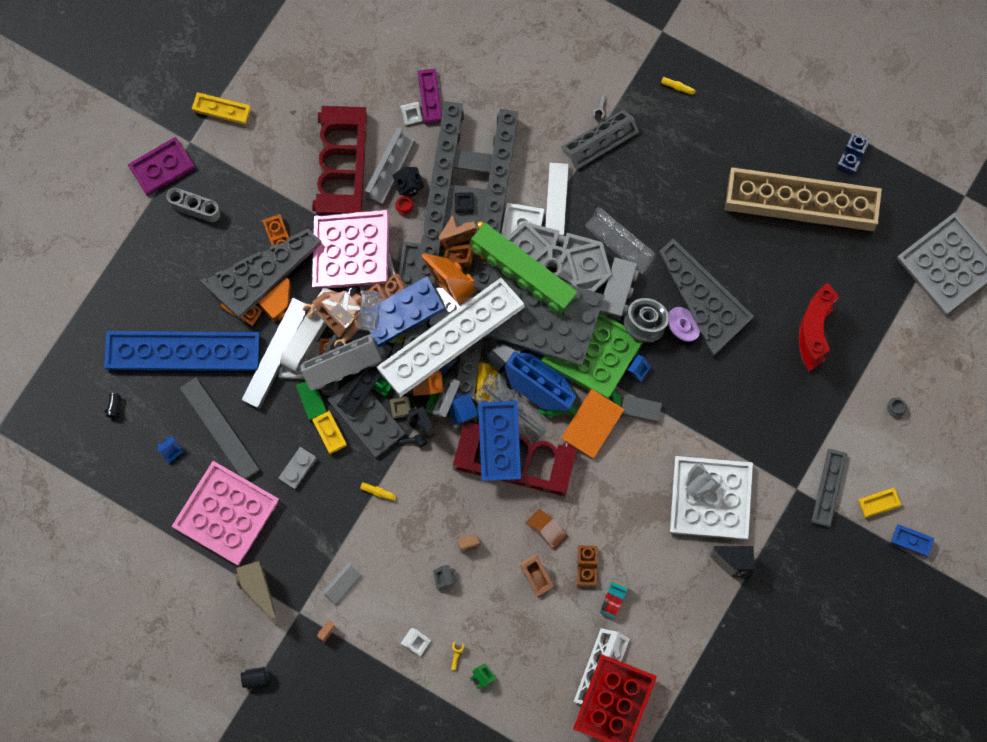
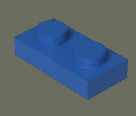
M897 524L890 544L928 557L935 538Z

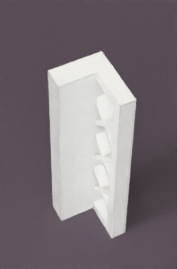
M600 629L574 703L582 705V697L590 685L589 678L594 673L598 664L596 662L597 657L602 653L621 662L629 638L616 631ZM605 635H610L608 643L604 645Z

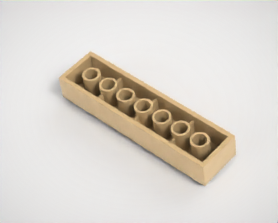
M731 167L725 210L875 231L878 224L882 189Z

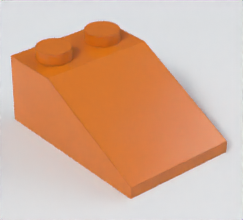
M425 253L421 256L436 283L459 305L477 291L474 286V279L469 274L465 275L462 272V267L457 262L452 263L448 258Z

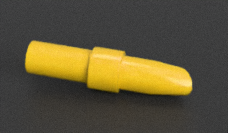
M666 77L662 79L661 84L674 88L676 91L690 95L696 93L695 89L679 81Z
M362 482L361 490L372 493L377 497L396 501V496L393 493L383 490V488L378 486L375 487Z

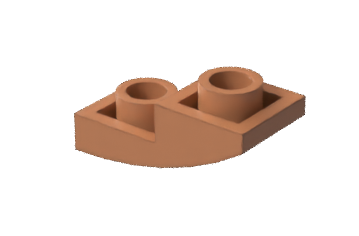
M395 273L387 279V283H377L363 293L371 308L405 289L406 286L400 275Z

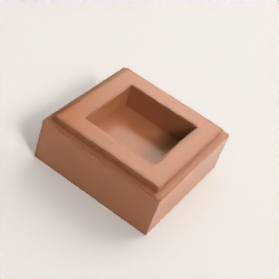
M331 621L326 622L317 634L321 642L325 643L336 628L335 624Z

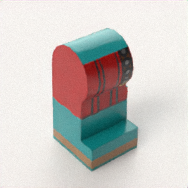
M613 578L600 613L614 619L630 585Z

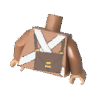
M346 291L340 293L324 292L312 301L313 304H306L302 308L303 312L308 308L311 309V312L306 315L307 317H312L316 312L338 337H343L341 340L335 341V347L339 342L345 345L358 332L361 322L359 315L362 312V308L359 305L363 303L360 295L355 294L351 297Z

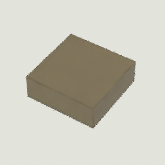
M409 397L390 400L393 419L406 417V414L411 409Z

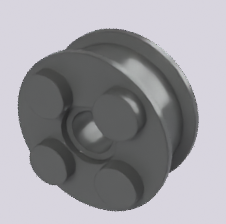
M640 298L633 301L624 318V326L627 333L643 342H654L660 339L669 322V314L666 308L658 301L649 298Z

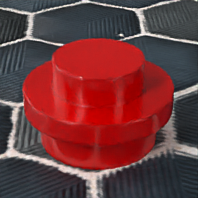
M403 196L397 199L395 208L399 214L407 215L413 211L414 202L411 198Z

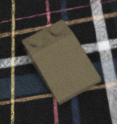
M257 561L236 568L238 574L234 576L239 589H243L246 595L275 625L279 624L260 562Z

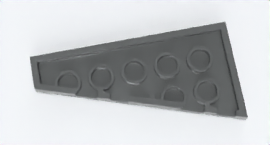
M306 229L287 238V241L279 245H272L270 249L262 253L258 252L233 264V267L216 272V275L208 279H201L200 283L240 319L318 248L322 242L314 233Z
M672 239L660 250L659 254L714 357L754 316L680 244Z

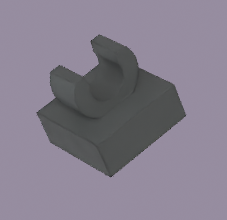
M449 565L433 570L436 589H444L458 582L457 579L453 580L451 574L456 572V569H450Z

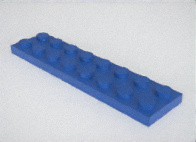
M106 331L105 370L256 371L259 366L260 333Z

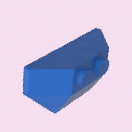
M518 352L511 354L505 369L512 388L542 409L564 411L570 409L576 395L572 392L564 376L547 367L533 354Z

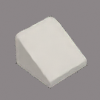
M418 102L400 106L405 126L423 121Z
M411 628L401 642V645L421 657L431 640L418 630Z

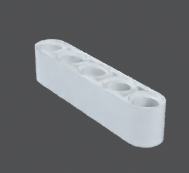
M324 287V288L322 289V291L320 292V294L318 295V297H319L321 294H323L324 292H335V291H332V290H330V289ZM316 312L312 317L305 316L281 355L280 364L296 372L301 369L300 363L306 361L327 326Z

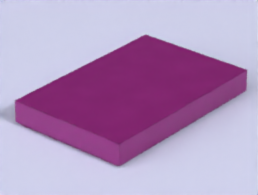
M176 136L127 164L146 196L195 169L194 164Z

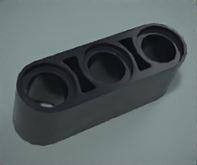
M504 341L486 356L485 360L498 373H502L506 370L505 365L513 352L528 354L530 350Z

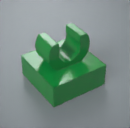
M381 375V379L375 384L373 390L386 398L392 390V386Z
M486 663L475 668L472 671L474 675L470 677L471 681L477 678L480 682L476 687L477 689L486 687L497 680Z

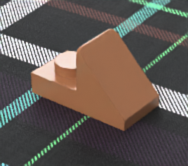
M452 216L440 234L439 239L446 249V247H452L471 240L479 229L474 221L459 226L454 216Z
M537 554L520 564L522 574L527 578L537 597L554 587Z

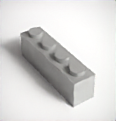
M369 334L300 363L301 372L310 390L321 389L330 382L340 381L349 374H356L368 366L373 367L382 359L372 334Z

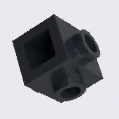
M403 167L392 175L399 195L413 197L425 187L417 167Z

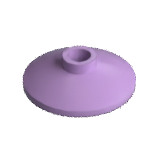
M675 307L668 313V325L671 331L684 341L690 342L697 339L700 330L690 311L682 307Z

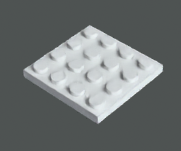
M675 456L670 534L748 540L753 463ZM695 464H702L713 479L721 485L716 491L702 495L699 498L696 496L691 497L685 490L687 488L685 483L691 468Z

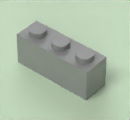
M615 257L611 269L612 275L608 279L604 292L605 297L600 309L601 314L617 321H621L622 316H626L629 305L625 304L627 298L631 299L634 290L631 284L632 281L637 280L639 270H636L637 263Z

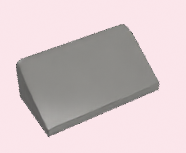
M347 563L323 591L324 596L332 603L337 604L360 577L358 571L350 563Z

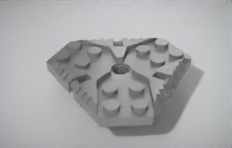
M523 222L507 237L509 241L545 268H555L557 272L553 274L565 283L596 292L612 275L603 243L570 233H567L566 236L560 235L558 230L528 222ZM561 242L564 244L563 247L556 246V243Z

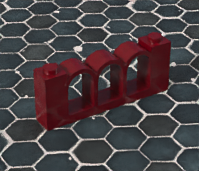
M322 106L321 112H318V123H321L320 137L323 150L319 154V165L322 174L318 177L317 187L319 194H316V200L312 201V211H315L316 216L362 212L367 108ZM336 130L358 131L357 145H334L328 143L325 139L330 132ZM331 155H356L355 170L329 169L324 165V162ZM333 179L355 180L354 195L329 194L323 191L322 188L327 181Z
M474 420L464 421L453 462V470L482 476L481 464L475 463L480 444L479 422ZM519 435V443L523 444L528 451L521 479L498 481L566 497L577 448L568 443L558 444L556 448L547 441H539L531 445L526 437ZM540 449H546L554 456L549 481L527 476L531 458Z

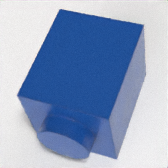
M459 393L454 396L448 411L454 425L479 415L469 394L462 396Z

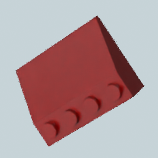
M601 654L573 730L599 742H633L657 676Z

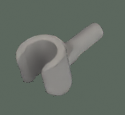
M604 95L601 96L598 108L593 112L594 118L597 112L602 113L601 120L604 118L603 106L606 99Z

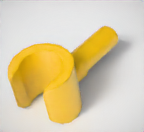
M455 641L452 645L454 658L451 670L456 671L458 658L464 651V644L462 643L460 650H456Z

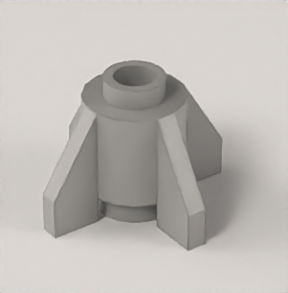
M695 464L690 470L685 483L687 486L685 490L691 497L696 496L699 498L702 495L716 491L721 485L713 479L702 464Z

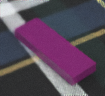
M436 68L419 70L417 73L424 124L440 123L442 112Z

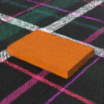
M591 389L561 436V439L594 459L624 409Z

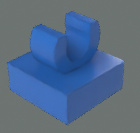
M638 355L632 359V365L628 366L626 370L635 380L641 382L651 366L643 356Z
M172 436L166 437V441L163 444L159 443L157 448L168 463L184 452Z

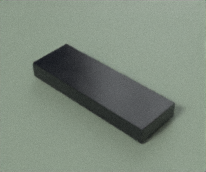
M378 364L362 369L337 404V407L351 416L356 414L375 387V384L381 379V373L377 369Z

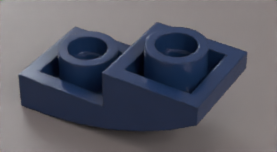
M853 132L837 168L854 175L870 139Z

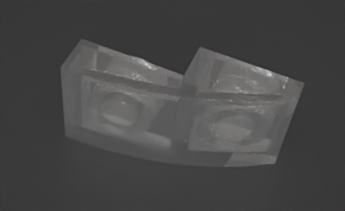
M362 291L358 329L378 330L381 302L380 292Z

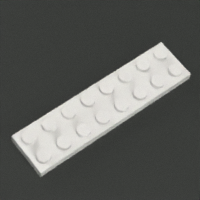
M500 278L377 366V369L401 397L522 310L525 305L505 281Z

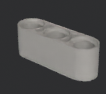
M172 188L167 192L168 203L174 210L208 222H215L220 218L218 204L213 200L178 188ZM176 196L181 197L177 202L172 201ZM191 203H198L195 208L189 207ZM211 208L215 209V212H214V213H212V214H208V213H207V211H208L209 209H211Z

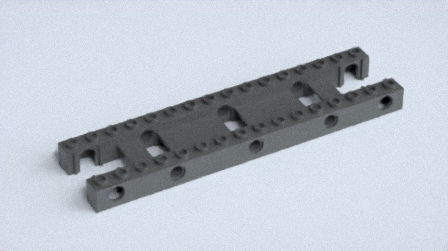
M444 101L414 283L427 276L434 289L440 288L421 256L425 253L444 257L439 255L440 244H442L439 236L452 216H454L459 226L474 221L478 227V222L482 221L483 224L487 223L497 232L501 233L518 124V111L500 109L499 114H497L496 136H493V155L457 150L458 141L461 140L459 125L464 120L463 104ZM454 168L490 173L487 190L451 185V174H453ZM473 192L474 212L455 213L454 193ZM477 255L476 260L473 261L471 272L462 271L465 275L469 274L475 281L474 286L477 291L473 293V297L486 289L493 266L486 259H481L480 255ZM428 320L406 332L404 347L430 329L427 327ZM484 337L462 352L460 363L457 364V380L460 384L455 395L459 393L462 396L469 394L473 403ZM413 388L405 394L413 395Z

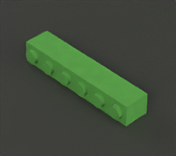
M484 223L471 239L469 246L475 254L482 255L491 266L498 267L506 277L514 279L519 287L524 290L527 289L535 299L546 303L551 311L558 312L561 315L577 294L575 289L487 223Z

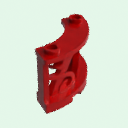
M829 283L825 284L812 298L799 329V351L802 361L809 372L824 363L825 356L830 351L824 336V319L833 312L834 308L832 305L839 297Z

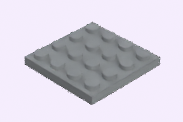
M955 212L896 258L945 315L949 314L987 284V248Z

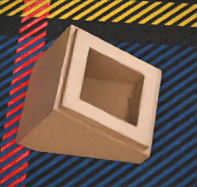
M476 534L457 539L462 553L480 547Z

